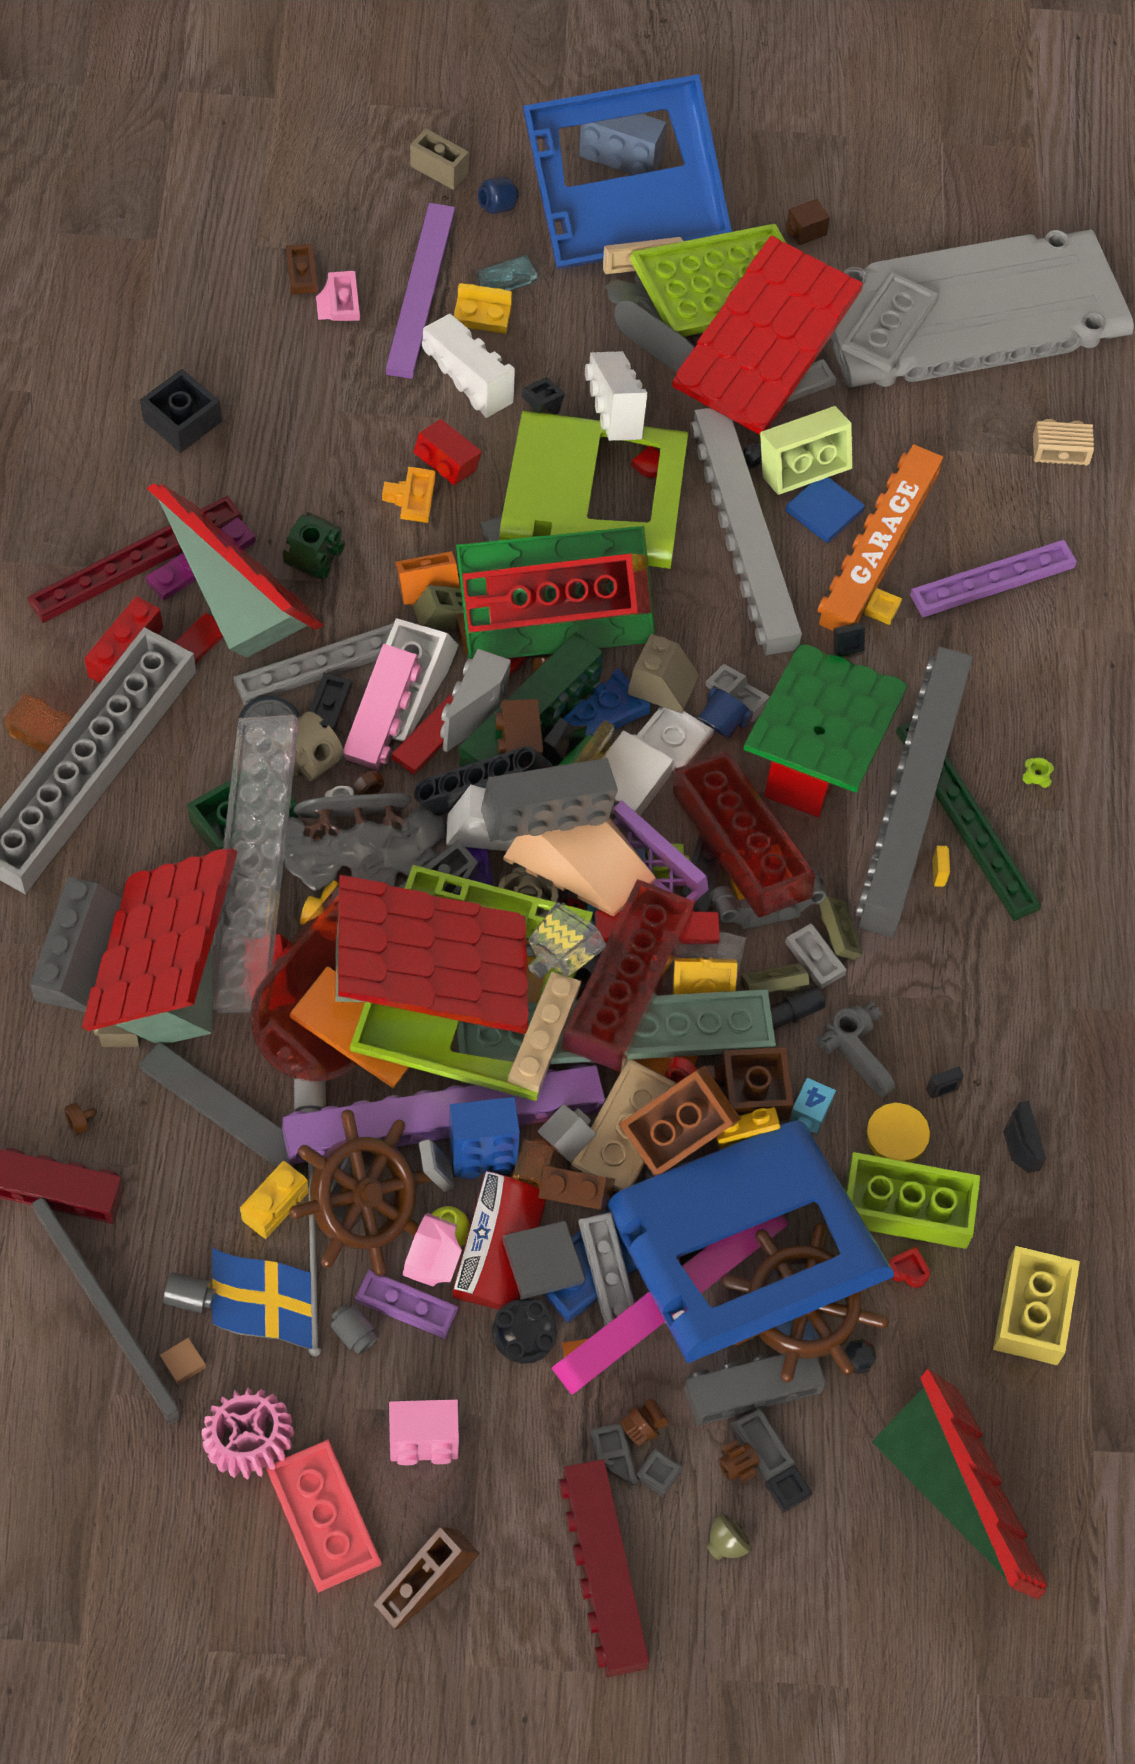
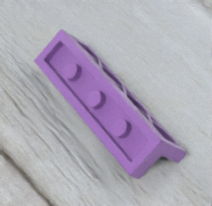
M623 800L613 808L616 817L613 822L618 828L622 826L628 832V842L633 848H646L649 851V860L643 861L653 873V867L665 866L670 870V879H655L651 885L680 912L688 909L709 890L706 875ZM687 885L693 892L681 901L674 895V886Z

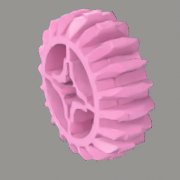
M247 1387L245 1395L240 1396L234 1390L232 1399L228 1400L223 1396L221 1397V1407L211 1406L213 1416L205 1417L204 1423L206 1428L202 1429L201 1435L203 1440H205L203 1441V1448L208 1453L209 1461L213 1465L217 1464L219 1471L224 1473L228 1470L233 1478L242 1471L243 1477L248 1480L251 1471H256L257 1475L262 1477V1468L267 1466L269 1469L274 1470L275 1459L284 1461L285 1454L283 1450H291L290 1438L294 1435V1430L291 1426L293 1421L291 1415L286 1413V1405L283 1402L278 1403V1399L274 1394L267 1397L265 1391L260 1389L256 1395H253L252 1390ZM270 1419L274 1426L268 1439L265 1437L264 1431L266 1429L265 1424ZM229 1428L232 1435L229 1437V1444L225 1447L222 1444L224 1432Z

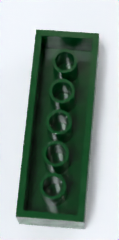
M577 632L507 699H538L542 745L560 718L563 719L589 694L593 695L595 688L601 684L603 651ZM501 706L495 712H500ZM495 712L459 746V767L498 755L497 740L502 738L501 730H496Z

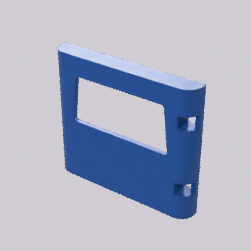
M699 74L524 105L522 107L556 269L603 262L604 246L675 237H681L683 241L732 232ZM660 110L668 112L684 162L683 166L572 187L565 186L559 129ZM538 139H543L546 151L539 152ZM561 221L563 234L557 235L554 222Z
M801 1121L788 1122L781 1125V1128L778 1130L758 1134L625 1188L616 1193L608 1202L607 1211L612 1213L615 1227L687 1364L894 1277L891 1266L807 1126ZM812 1202H816L819 1205L840 1253L837 1257L717 1307L709 1306L677 1260L683 1255ZM642 1232V1235L637 1237L634 1241L631 1239L632 1236ZM683 1310L684 1313L674 1320L672 1314Z

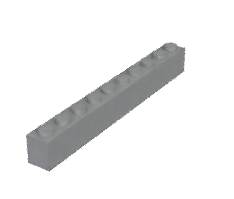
M711 408L695 410L694 422H690L691 436L693 439H697L698 458L700 461H704L705 480L707 483H711L712 502L714 506L718 505L720 511L718 512L719 524L721 528H725L727 533L725 536L727 550L733 552L734 572L736 575L740 574V590L742 597L747 598L749 603L747 607L749 619L751 622L754 621L756 625L755 637L757 644L762 645L765 656L794 651L800 644L802 633L733 421Z

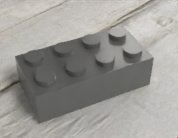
M608 758L488 777L481 812L490 841H509L524 835L539 836L547 831L559 829L561 831H568L577 826L588 824L597 826L609 821L618 788Z

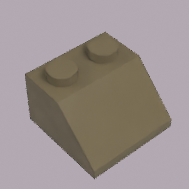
M650 634L633 669L627 694L682 714L698 681L699 674L678 643Z

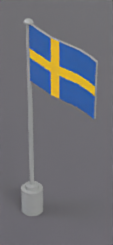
M313 1069L296 1072L294 1074V1112L305 1111L306 1113H311L326 1107V1074L320 1070ZM308 1162V1184L310 1201V1184L313 1172L315 1170V1166ZM313 1214L309 1215L310 1272L279 1262L236 1257L212 1247V1288L216 1289L215 1300L212 1306L213 1325L240 1335L281 1340L309 1349L308 1352L313 1357L320 1355L321 1349L318 1348L316 1220Z

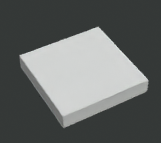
M660 706L637 736L642 738L651 747L665 751L670 758L674 759L672 771L682 775L713 736L714 729L685 711L681 714Z

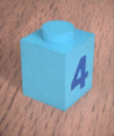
M807 1078L794 1104L789 1122L801 1121L805 1123L810 1132L818 1134L833 1102L836 1090Z

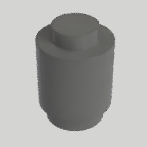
M346 1304L339 1308L331 1317L334 1321L330 1327L350 1351L354 1350L358 1355L366 1352L379 1339L375 1334V1327L356 1305L349 1308Z

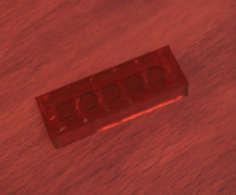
M728 750L674 769V796L758 918L813 897L814 871Z
M637 879L564 1030L562 1049L621 1072L692 920L695 906L694 901Z

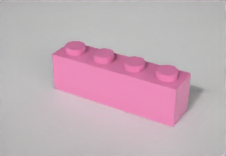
M383 644L343 749L346 761L380 771L382 763L387 764L391 754L390 741L392 736L396 737L401 728L402 720L399 717L402 709L406 710L411 701L412 693L409 692L413 682L418 681L421 674L422 666L419 665L420 662L417 654Z

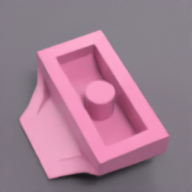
M355 271L328 273L326 286L316 296L318 320L360 321Z
M425 1214L408 1253L403 1275L432 1287L437 1283L451 1282L462 1252L455 1236L457 1225L432 1214Z

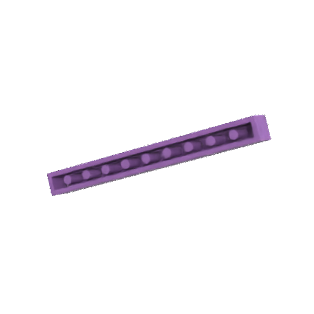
M579 1064L572 1066L569 1070L557 1072L553 1069L547 1070L537 1102L477 1085L467 1087L453 1085L443 1091L432 1092L431 1090H423L407 1097L392 1095L384 1098L383 1101L370 1103L369 1101L362 1100L353 1103L351 1106L341 1108L327 1106L320 1111L311 1113L296 1111L283 1117L282 1132L289 1165L308 1162L298 1154V1149L301 1145H308L323 1156L330 1147L345 1140L341 1114L347 1109L354 1113L359 1137H374L385 1140L394 1121H404L405 1129L396 1147L417 1144L428 1139L434 1141L449 1138V1105L455 1103L515 1097L519 1126L546 1122L563 1104L573 1112L579 1108L585 1115L599 1113L605 1098L597 1066Z

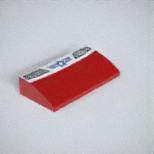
M485 1171L453 1287V1299L498 1310L513 1300H520L521 1296L502 1239L504 1235L539 1227L546 1199L538 1198L539 1188L501 1174Z

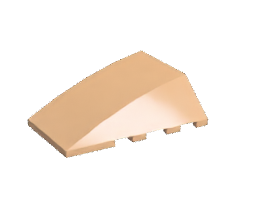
M610 817L609 821L597 826L588 824L577 826L568 831H561L560 829L547 831L539 836H518L503 857L504 861L512 865L514 862L526 868L527 873L535 877L540 875L552 881L554 887L562 891L567 889L577 894L578 899L613 917L656 879Z

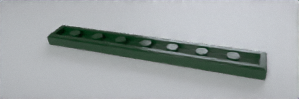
M911 722L897 727L896 733L903 744H905ZM946 755L935 796L1013 921L1039 911L1042 905Z

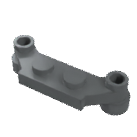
M810 867L798 873L796 881L799 887L736 900L730 887L720 886L710 892L709 900L712 908L718 912L722 922H734L739 924L741 929L798 918L800 913L808 906L822 902L826 898V893L822 886L823 879L819 870Z

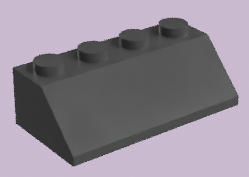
M67 877L30 983L34 1001L86 1012L91 987H95L101 958L107 951L115 913L120 909L121 897L99 883Z

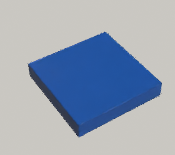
M827 477L813 482L786 505L785 511L828 544L864 512L865 505Z

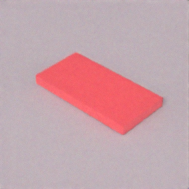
M329 1439L285 1457L284 1461L278 1460L274 1462V1470L266 1466L270 1480L318 1593L381 1565V1560Z

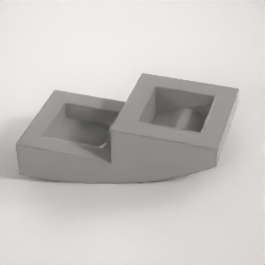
M725 664L705 682L710 690L713 686H716L752 710L751 722L762 713L770 698L769 695L747 684L745 675Z

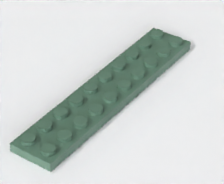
M768 989L575 1000L550 1064L723 1054V1050L774 1048L776 1043ZM537 1002L528 1003V1027L534 1015ZM459 1021L457 1027L458 1053L514 1062L525 1034Z

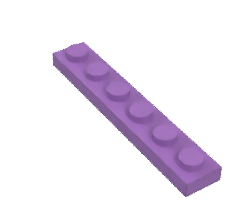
M1061 540L913 588L910 596L923 618L1073 569L1077 561L1065 540Z

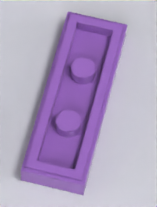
M368 1270L355 1297V1302L444 1339H446L459 1311V1306L386 1276L378 1277L371 1270Z

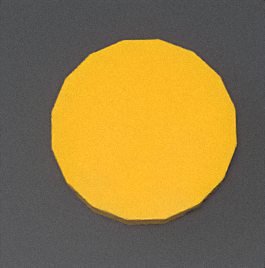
M902 1103L886 1104L877 1109L869 1119L866 1130L868 1146L875 1156L910 1163L922 1156L928 1146L930 1137L927 1120L920 1111Z

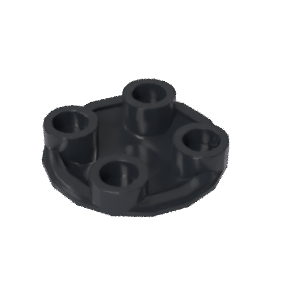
M513 1300L504 1305L495 1315L492 1325L493 1341L498 1351L510 1361L520 1364L535 1363L546 1357L554 1347L557 1336L556 1322L550 1311L546 1309L544 1303L540 1300Z

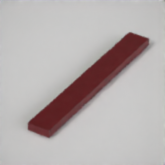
M228 495L201 509L217 528L224 527L237 517L243 521L242 514ZM168 525L28 596V603L41 622L44 623L183 552L171 525Z

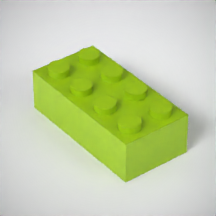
M852 1153L847 1169L844 1190L869 1231L967 1249L973 1237L980 1175L862 1153Z

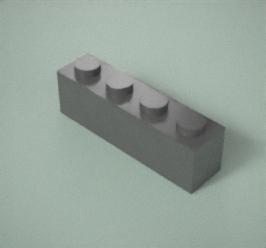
M771 1353L762 1354L755 1357L753 1362L741 1365L740 1362H732L724 1365L721 1368L722 1370L709 1373V1370H701L691 1374L690 1378L686 1380L684 1391L695 1427L746 1414L759 1407L765 1409L821 1394L826 1382L818 1358H798L794 1378L791 1382H784L781 1379L784 1354L773 1357Z

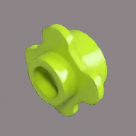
M1044 758L1027 759L1025 762L1026 773L1023 774L1022 780L1026 784L1033 783L1039 784L1043 788L1049 787L1052 782L1050 774L1053 772L1054 766Z

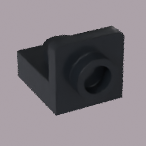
M548 377L523 387L521 397L538 413L546 409L552 414L559 413L565 393Z

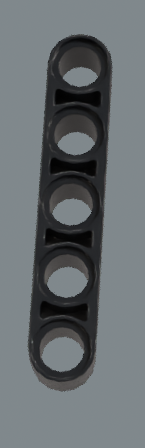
M524 746L425 778L416 786L414 798L418 803L433 811L434 814L443 815L450 812L470 785L486 788L488 777L553 766L550 760L533 747Z

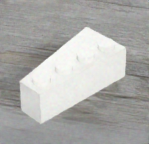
M448 314L423 328L422 347L427 355H432L444 374L447 373L453 379L456 388L467 395L475 410H480L487 418L513 403L515 368L510 364L504 366L500 363L502 361L501 356L495 351L492 353L487 352L485 343L480 338L473 340L470 330L451 314Z
M623 351L590 353V362L585 365L586 381H590L591 397H595L596 413L601 414V429L606 430L609 441L642 439L647 391L642 389L641 381L636 380V373L634 369H630V363Z
M470 785L450 810L447 819L446 845H452L459 840L464 847L508 851L515 838L509 841H490L481 812L486 788Z

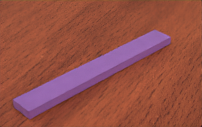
M429 203L386 366V375L413 379L423 341V328L426 327L455 215V207Z

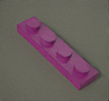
M238 517L220 528L226 534H229L243 550L256 542L255 535ZM184 553L146 576L147 584L163 601L196 581Z

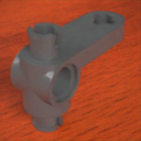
M869 1001L863 1007L854 1005L849 1009L840 1010L835 1015L834 1020L825 1025L826 1033L817 1038L819 1047L822 1049L826 1046L827 1048L823 1052L827 1055L837 1048L873 1091L879 1096L885 1097L895 1090L894 1080L860 1040L874 1029L873 1022L882 1017L879 1007L877 1006L873 1010L872 1008L876 1004L873 1001ZM840 1027H850L854 1032H845Z

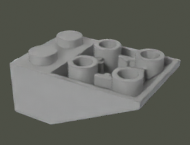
M477 649L473 659H467L463 669L464 678L462 682H456L452 693V698L454 699L451 704L447 703L442 712L441 720L445 721L440 732V738H443V751L448 752L468 738L501 706V701L505 700L508 694L511 660Z

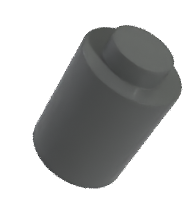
M172 1272L165 1288L163 1302L164 1305L203 1314L206 1308H212L216 1289L211 1288V1281Z

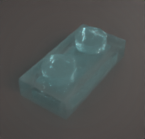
M527 255L477 270V279L483 287L500 288L509 291L537 282V273Z

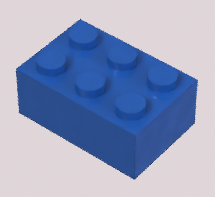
M515 1097L449 1105V1147L454 1177L474 1179L480 1176V1174H485V1171L507 1175L517 1170L520 1131Z

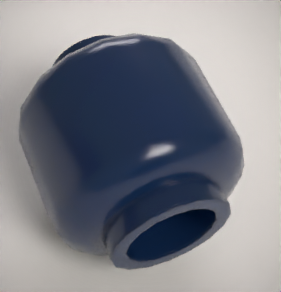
M507 177L487 179L478 189V202L480 206L491 214L513 210L519 198L517 186Z

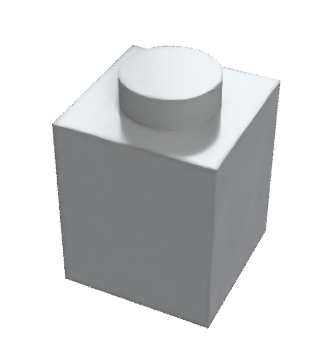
M565 1104L537 1131L570 1163L597 1135L588 1126L591 1122L588 1116L579 1108L573 1112Z

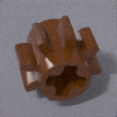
M737 1439L722 1447L721 1453L723 1456L718 1459V1463L729 1481L738 1478L740 1483L744 1484L755 1477L757 1473L755 1467L760 1465V1461L755 1450L748 1442L740 1446Z

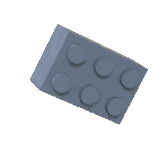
M644 114L583 124L580 129L579 156L633 175L657 171L663 159L667 122Z

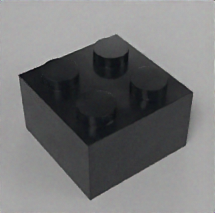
M183 369L140 399L143 421L180 453L222 422L220 401Z

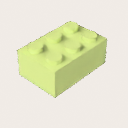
M836 406L760 432L763 479L777 495L852 469L851 422Z

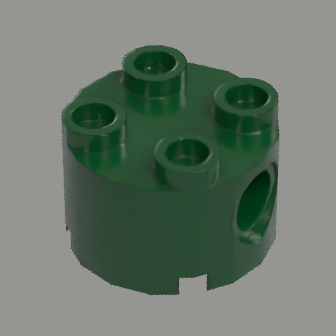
M306 512L307 516L302 514L298 518L287 537L286 543L290 545L289 552L283 550V562L315 579L325 580L331 571V563L334 557H339L344 550L345 541L341 540L342 530L338 525L313 513Z

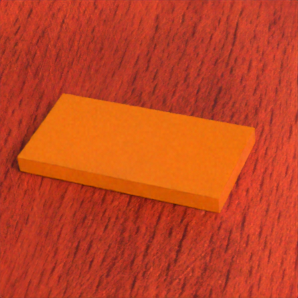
M327 966L292 1010L290 1018L394 1089L410 1067L350 1051V1045L365 1002H335L336 971Z

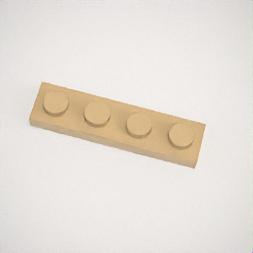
M551 971L509 1073L508 1083L537 1093L539 1092L580 990L581 981Z

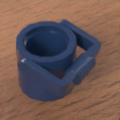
M713 686L708 694V704L698 717L703 723L713 728L715 732L729 739L738 725L742 728L747 727L752 720L753 711L726 691Z

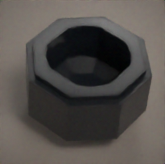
M864 1339L850 1341L845 1349L846 1354L854 1365L855 1374L869 1372L877 1358L872 1344Z

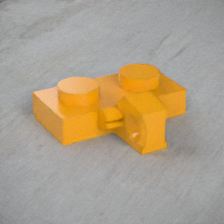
M408 467L406 481H399V484L384 482L382 501L394 503L396 506L402 507L400 519L428 523L436 472L434 470Z

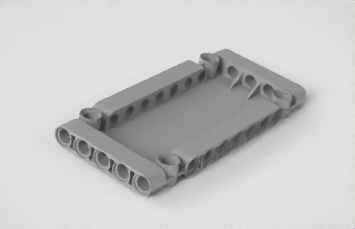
M1089 229L1066 234L1060 230H1052L1047 233L1045 238L1037 239L1035 235L1028 234L879 261L868 265L865 270L859 267H849L844 273L862 282V291L829 338L846 385L849 388L874 382L880 386L887 387L893 385L898 376L903 375L906 381L916 382L1069 353L1076 350L1080 345L1086 348H1093L1099 344L1101 338L1111 339L1131 335L1134 324L1132 315L1094 231ZM893 272L938 293L939 298L889 373L841 350V347L889 274Z

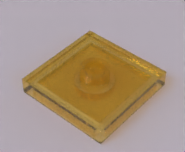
M606 720L603 721L574 763L604 759L606 757L605 753L612 743L614 725Z

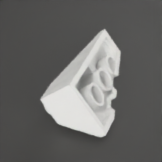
M396 618L386 645L417 654L420 662L419 665L422 666L418 681L412 683L409 691L412 693L410 704L406 710L402 709L399 717L402 720L400 731L396 737L392 736V739L404 742L413 733L448 673L459 645L448 633Z

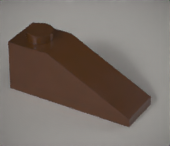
M439 1527L374 1602L375 1607L394 1629L400 1628L453 1584L480 1553L458 1529Z

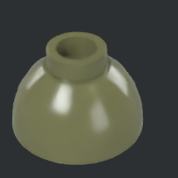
M719 1514L715 1518L710 1529V1541L706 1544V1547L717 1560L723 1557L740 1558L751 1552L752 1544L731 1517L727 1514Z

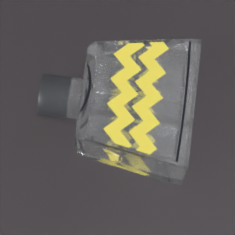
M557 902L529 939V943L537 956L528 965V968L539 979H542L551 968L564 976H570L603 951L607 945L597 927Z

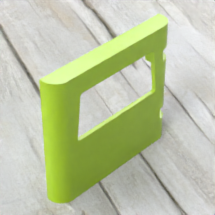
M523 410L503 508L499 540L644 526L648 566L671 569L688 432L643 426L642 439L623 440L660 448L651 521L646 523L589 519L587 515L599 441L601 437H608L606 430L601 429L600 420Z
M416 865L412 866L405 889L426 892L432 896L478 903L482 907L516 912L526 916V941L543 945L547 949H549V945L553 940L554 947L561 946L563 943L555 944V937L547 939V932L539 934V926L542 922H544V928L552 927V934L562 933V930L554 931V925L547 926V919L545 920V918L537 916L539 908L554 911L555 915L552 921L560 919V926L566 924L576 930L575 936H580L579 933L584 935L583 939L579 942L578 940L570 942V944L577 943V950L585 947L587 940L585 937H588L593 912ZM446 883L462 887L460 895L445 892ZM570 935L562 936V938H570ZM572 948L562 949V952L570 951V957L578 956V962H580V953L572 955ZM552 951L550 964L558 970L549 965V971L546 973L537 1005L551 971L573 979L576 977L578 967L572 968L573 961L565 962V956L557 957V951ZM365 1002L350 1045V1051L536 1102L542 1089L541 1085L537 1093L508 1083V1076L514 1062L451 1051V1045L459 1024L458 1020Z

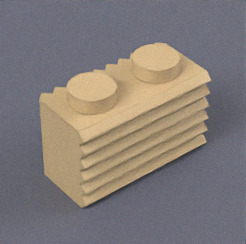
M1053 419L1037 421L1033 433L1034 461L1036 463L1040 461L1041 463L1051 462L1052 464L1068 463L1070 465L1073 463L1074 465H1089L1094 452L1093 424H1084L1081 421H1072L1070 423L1056 422Z

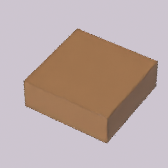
M189 1338L160 1354V1359L177 1386L206 1368V1364Z

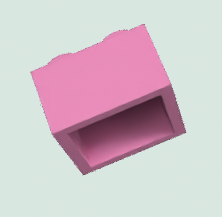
M458 1400L389 1402L391 1461H397L399 1465L407 1466L417 1464L418 1460H431L433 1464H448L452 1459H458Z

